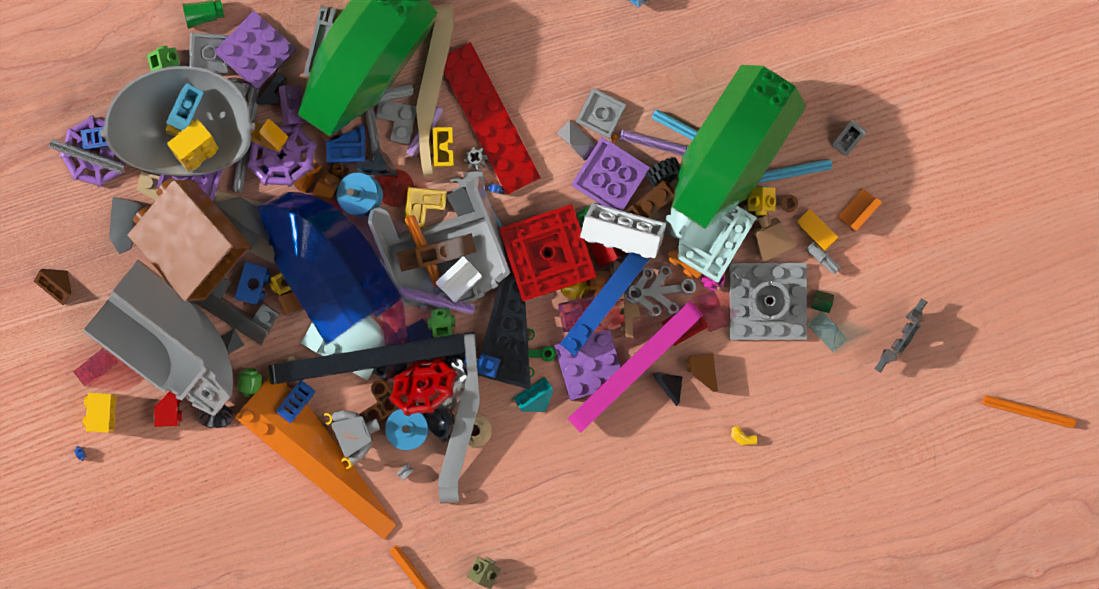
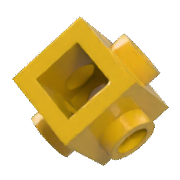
M754 188L748 197V211L756 212V215H767V212H774L776 188Z

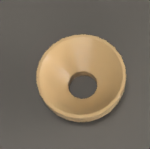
M479 413L476 415L474 425L480 428V433L478 436L470 437L468 447L471 448L485 445L492 434L490 421Z

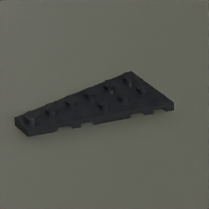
M509 265V275L499 283L480 356L485 354L501 361L495 378L478 373V376L531 390L526 303L522 300L512 267Z

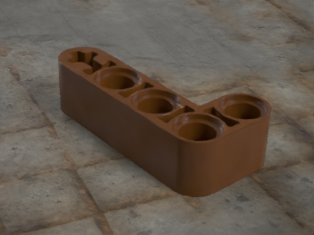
M377 380L372 383L371 392L377 403L361 412L359 416H363L366 423L372 421L369 418V412L375 409L379 413V418L377 419L379 423L398 410L399 407L396 405L393 410H387L385 407V402L390 399L393 392L386 381ZM378 383H382L385 386V391L382 394H378L375 391V386ZM333 431V433H332L333 441H334L335 443L339 444V441H338V439H337V436H336L335 432Z

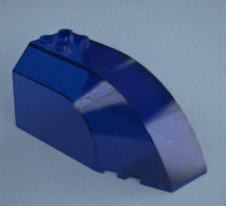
M285 192L258 206L264 229H267L270 237L268 240L269 245L273 247L275 253L273 257L275 264L326 345L370 315L374 314L375 317H378L405 298L370 241L343 213L331 204L310 194Z

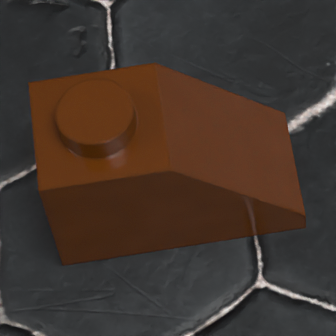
M713 353L689 356L690 360L686 361L687 371L691 372L694 378L712 392H718Z

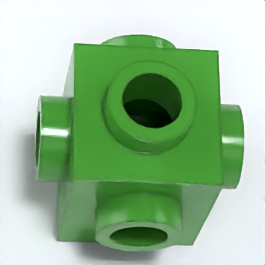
M160 46L155 51L146 54L151 71L180 66L176 47Z
M449 308L431 310V318H428L429 330H433L434 338L453 335L452 327L456 326L455 316L450 314Z

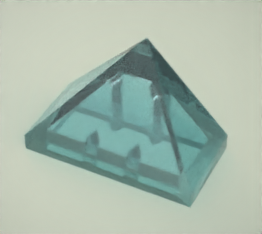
M822 311L807 324L832 352L836 351L847 340L837 325Z

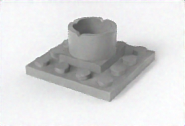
M729 263L730 340H807V263ZM768 297L773 301L771 305L766 303Z

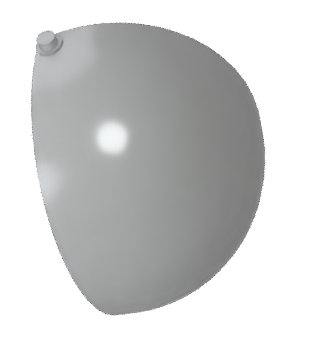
M175 66L151 71L127 84L111 102L105 118V127L100 129V137L106 139L109 148L118 158L133 167L161 175L194 176L222 170L240 160L250 146L251 131L255 130V122L250 120L249 110L241 92L229 80L206 69ZM186 83L204 92L192 120L196 121L198 119L212 135L219 148L213 157L205 159L199 168L190 172L178 161L167 144L176 136L167 134L165 130L168 125L166 123L181 89Z

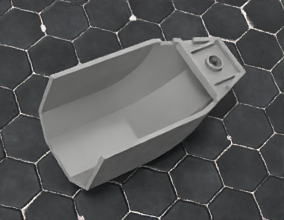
M138 259L114 288L110 298L85 327L83 332L159 390L165 393L170 391L176 394L177 399L183 400L184 398L193 402L192 406L215 416L231 397L233 389L232 367L225 344L213 323L193 301H184L162 276Z

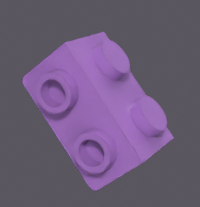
M301 85L279 87L284 125L296 126L306 123V120L298 115L302 103L301 100L303 99Z

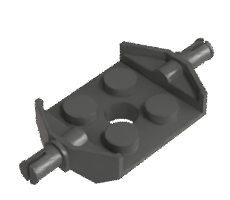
M921 298L916 307L907 314L906 318L912 322H907L901 331L903 333L902 337L896 339L891 346L893 350L889 348L883 350L880 361L874 368L881 373L886 364L897 361V356H902L903 351L921 327L919 322L924 321L922 310L928 303L926 300Z

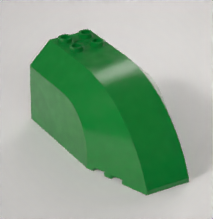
M350 0L328 31L316 53L298 115L328 136H332L348 125L353 119L364 114L372 106L377 105L432 29L437 11L429 0Z
M741 65L682 156L679 180L672 208L706 229L723 217L725 213L735 208L740 202L746 200L806 108L797 87L763 65Z

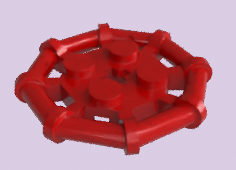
M443 358L413 362L410 367L399 376L396 375L393 379L394 387L390 396V402L399 407L406 416L426 412L431 414L444 401L453 397L455 378L458 375L457 371L448 366ZM438 369H441L443 371L441 373H437ZM444 380H447L446 387L442 386ZM407 397L409 400L405 403L402 399ZM416 403H426V405L415 406Z

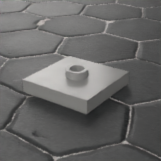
M190 33L189 67H198L215 73L227 74L228 64L215 54V50L229 35Z
M592 88L576 123L610 139L627 105Z

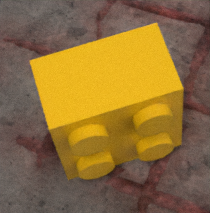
M198 119L167 143L174 156L188 172L199 168L205 159L213 157L219 149L212 135Z
M88 393V396H85L84 408H87L86 416H83V427H86V432H115L117 394Z

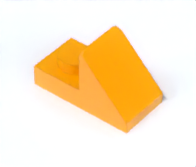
M267 119L264 124L254 121L255 130L251 131V142L279 152L288 140V135L270 119Z

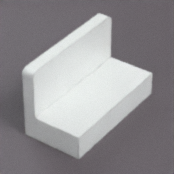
M463 256L435 283L453 302H457L482 278V275Z

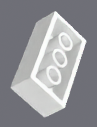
M592 203L585 216L580 238H584L591 243H602L609 248H620L627 253H638L645 258H655L662 244L667 223Z

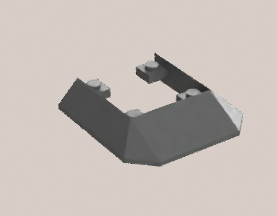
M242 197L215 202L216 206L252 245L248 250H252L260 236L291 255L282 271L297 281L301 280L321 247ZM226 278L222 279L205 300L193 301L260 345L267 338L272 329L271 327L280 314L270 306L262 303L258 312L253 317L223 298L232 283Z

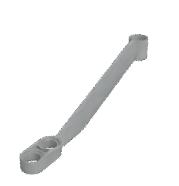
M474 334L465 335L468 374L438 480L440 504L459 502L458 480L480 404Z

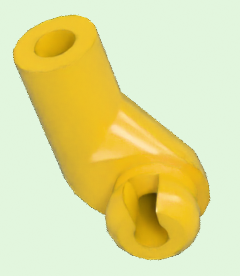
M734 426L732 428L731 436L739 445H757V435L746 436L741 431V427Z

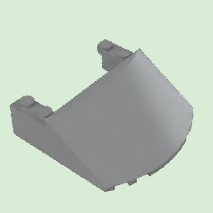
M479 176L471 178L466 185V190L475 212L421 228L428 245L472 233L476 252L464 257L482 275V278L459 299L464 304L465 302L469 303L481 298L486 292L496 288L500 281L510 273L493 206L491 207ZM383 207L371 209L368 224L397 294L399 295L400 287L404 286L406 289L411 288L413 291L416 289L420 290V292L432 293L434 296L439 295L449 299L450 297L440 287L433 286L425 267L401 272L397 252L417 248L409 231L398 235L387 209ZM462 257L437 263L436 265L441 276ZM399 295L400 302L404 306H418L420 309L437 307L435 304L433 306V303L432 305L428 304V302L426 304V301L421 303L419 300L417 302L414 299L412 300V298L409 300V298L407 299L406 297L405 299V296L402 298Z

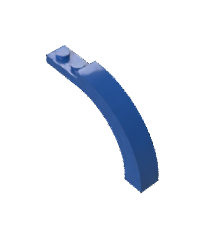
M630 253L560 345L575 356L650 258H645L638 253Z

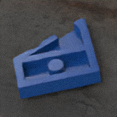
M364 125L359 126L358 129L350 133L347 132L341 135L338 139H333L326 143L327 164L365 162Z

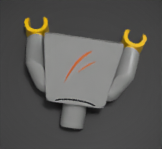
M346 410L326 413L324 416L328 415L330 417V422L326 424H332L345 456L342 462L348 461L349 466L346 469H349L355 463L362 460L370 450L371 442L373 441L370 433L380 430L378 421L374 419L366 423L364 417L359 416L357 412Z

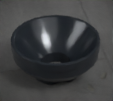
M225 404L215 416L199 410L198 421L203 426L209 428L226 427L233 422V412Z
M440 405L433 413L426 412L427 424L436 437L445 438L452 433L454 415L451 410Z

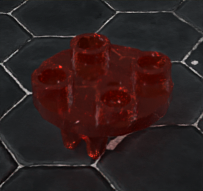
M396 169L398 176H380L378 182L383 191L382 202L392 207H401L406 204L408 187H414V182L408 173Z

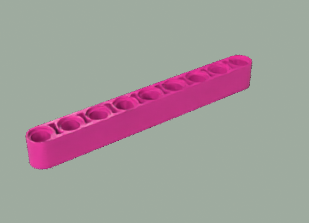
M690 300L567 420L580 433L586 429L703 315L701 310Z

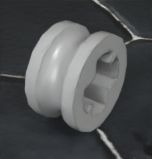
M409 463L396 474L401 476L402 481L415 470L409 467Z

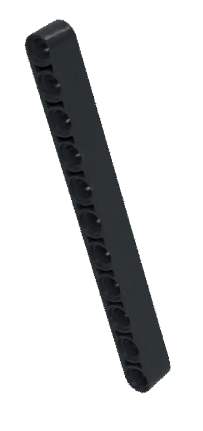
M475 332L268 365L271 385L466 354L465 335H475ZM475 336V346H476V351H478L477 342H476V336Z

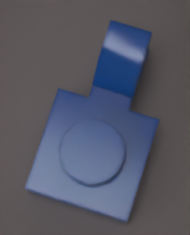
M481 354L480 359L477 358V372L495 378L501 360Z

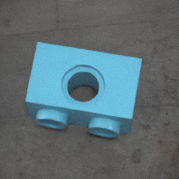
M186 83L181 89L166 123L182 131L186 129L204 92Z

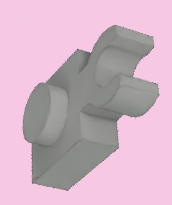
M482 170L464 173V179L462 180L456 177L450 179L451 182L459 183L458 188L452 189L454 192L463 186L466 188L467 182L471 178L479 176L485 190Z

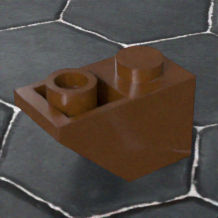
M330 163L318 180L311 197L328 206L337 194L338 186L348 174L349 169L339 163Z

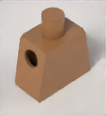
M768 213L767 215L757 216L760 225L753 228V234L758 255L763 262L796 247L778 218L770 220Z

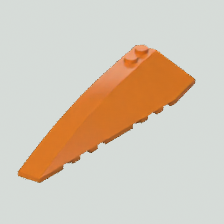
M269 377L235 418L381 538L385 539L397 524L383 505H381L354 466L346 469L349 463L346 460L342 462V459L345 458L343 451L333 441L328 430L323 426L308 404L292 423H289L276 413V410L293 389L286 383L271 385ZM294 395L295 398H297L299 401L303 402V400H301L299 397H297L296 395ZM289 401L290 404H292L294 407L298 408L295 404H293L291 401ZM284 407V409H285L286 411H288L290 414H292V415L294 414V413H293L291 410H289L287 407Z

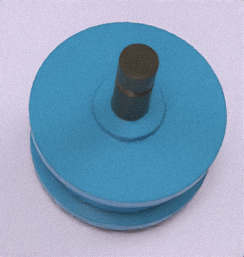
M352 173L344 177L338 186V203L349 214L368 216L371 209L380 207L382 203V187L372 176L363 173Z
M401 409L396 410L389 416L385 426L389 442L401 450H412L422 445L429 431L426 418L422 413L406 416Z

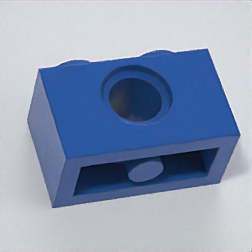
M245 262L235 299L255 305L263 302L266 291H263L264 285L269 283L271 273L268 272L269 268ZM252 279H257L259 286L252 290L249 287V282Z

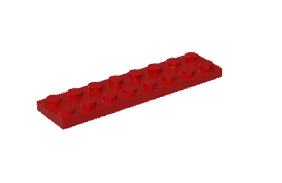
M470 42L448 53L444 74L506 195L540 179L541 177L472 43Z

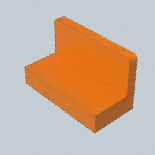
M862 189L840 213L838 218L856 232L882 202L877 197L874 198L865 189Z

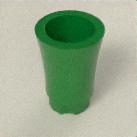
M221 0L182 3L188 30L204 23L216 21L217 18L225 17Z

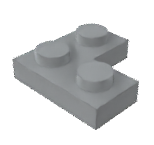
M393 101L379 102L376 118L394 122L390 140L407 145L410 144L417 114L416 107Z

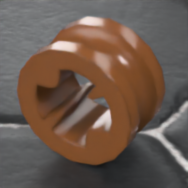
M786 195L781 200V207L787 212L794 211L798 206V200L793 195ZM792 198L795 206H791V209L786 208L787 205L784 204L785 199Z

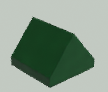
M815 290L811 309L830 313L834 295Z

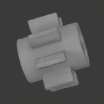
M472 147V151L465 152L468 158L464 159V163H469V170L476 168L477 172H479L481 166L486 167L483 160L488 158L487 155H482V148L478 151ZM473 157H474V158L479 157V161L475 160V161L473 162L472 158H473Z

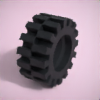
M676 157L666 158L664 161L662 160L660 163L650 167L646 175L653 188H655L664 180L668 183L676 180L681 166Z

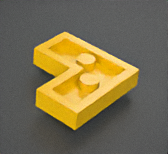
M408 187L405 218L414 215L419 226L424 227L426 209L445 210L447 191L445 189Z

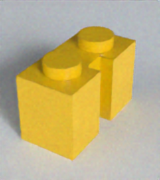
M433 128L434 167H454V152L449 150V145H454L453 128Z

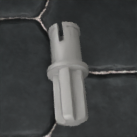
M815 241L806 249L818 260V264L821 262L832 274L837 273L841 268L828 255L829 252H825Z

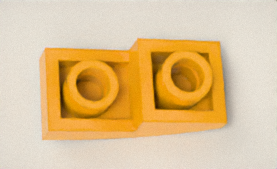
M811 209L797 221L824 251L839 238Z

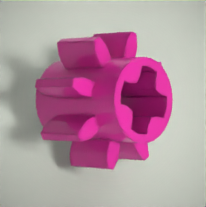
M703 274L701 280L704 283V287L716 291L717 286L722 287L724 284L725 275H722L718 283Z

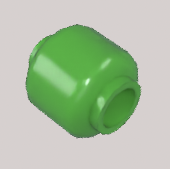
M243 368V371H240L237 375L236 388L242 393V396L252 397L262 386V375L255 368Z

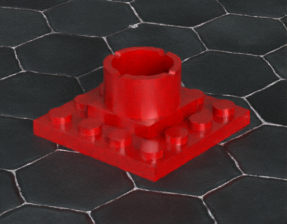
M573 204L499 228L523 302L596 278L584 238H580L581 229ZM546 250L551 251L550 257L544 255Z

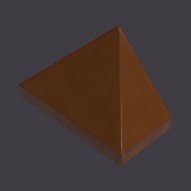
M41 269L33 281L62 305L66 303L71 294L68 271Z

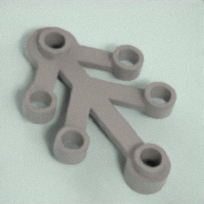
M662 266L659 269V275L650 288L642 289L645 283L654 275L652 269L645 268L641 271V277L635 285H629L626 289L624 297L631 304H641L648 310L651 317L660 315L661 308L658 305H653L645 297L651 296L666 308L669 315H674L679 311L678 304L671 302L663 295L673 293L691 295L696 290V283L692 279H685L679 285L660 287L665 278L671 274V269L668 266ZM663 269L667 271V275L663 274ZM645 271L649 273V277L645 276ZM684 285L688 286L689 291L685 290ZM631 292L635 293V298L631 296ZM670 306L675 308V312L671 311ZM652 308L657 310V314L653 313Z

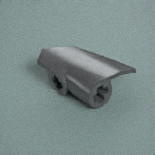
M113 197L109 238L118 253L122 254L132 249L133 241L127 235L136 225L133 221L135 215L146 206Z

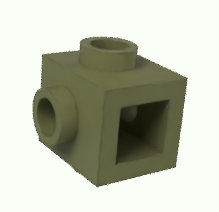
M477 557L467 578L491 589L501 568L495 565L496 561L485 557V559Z

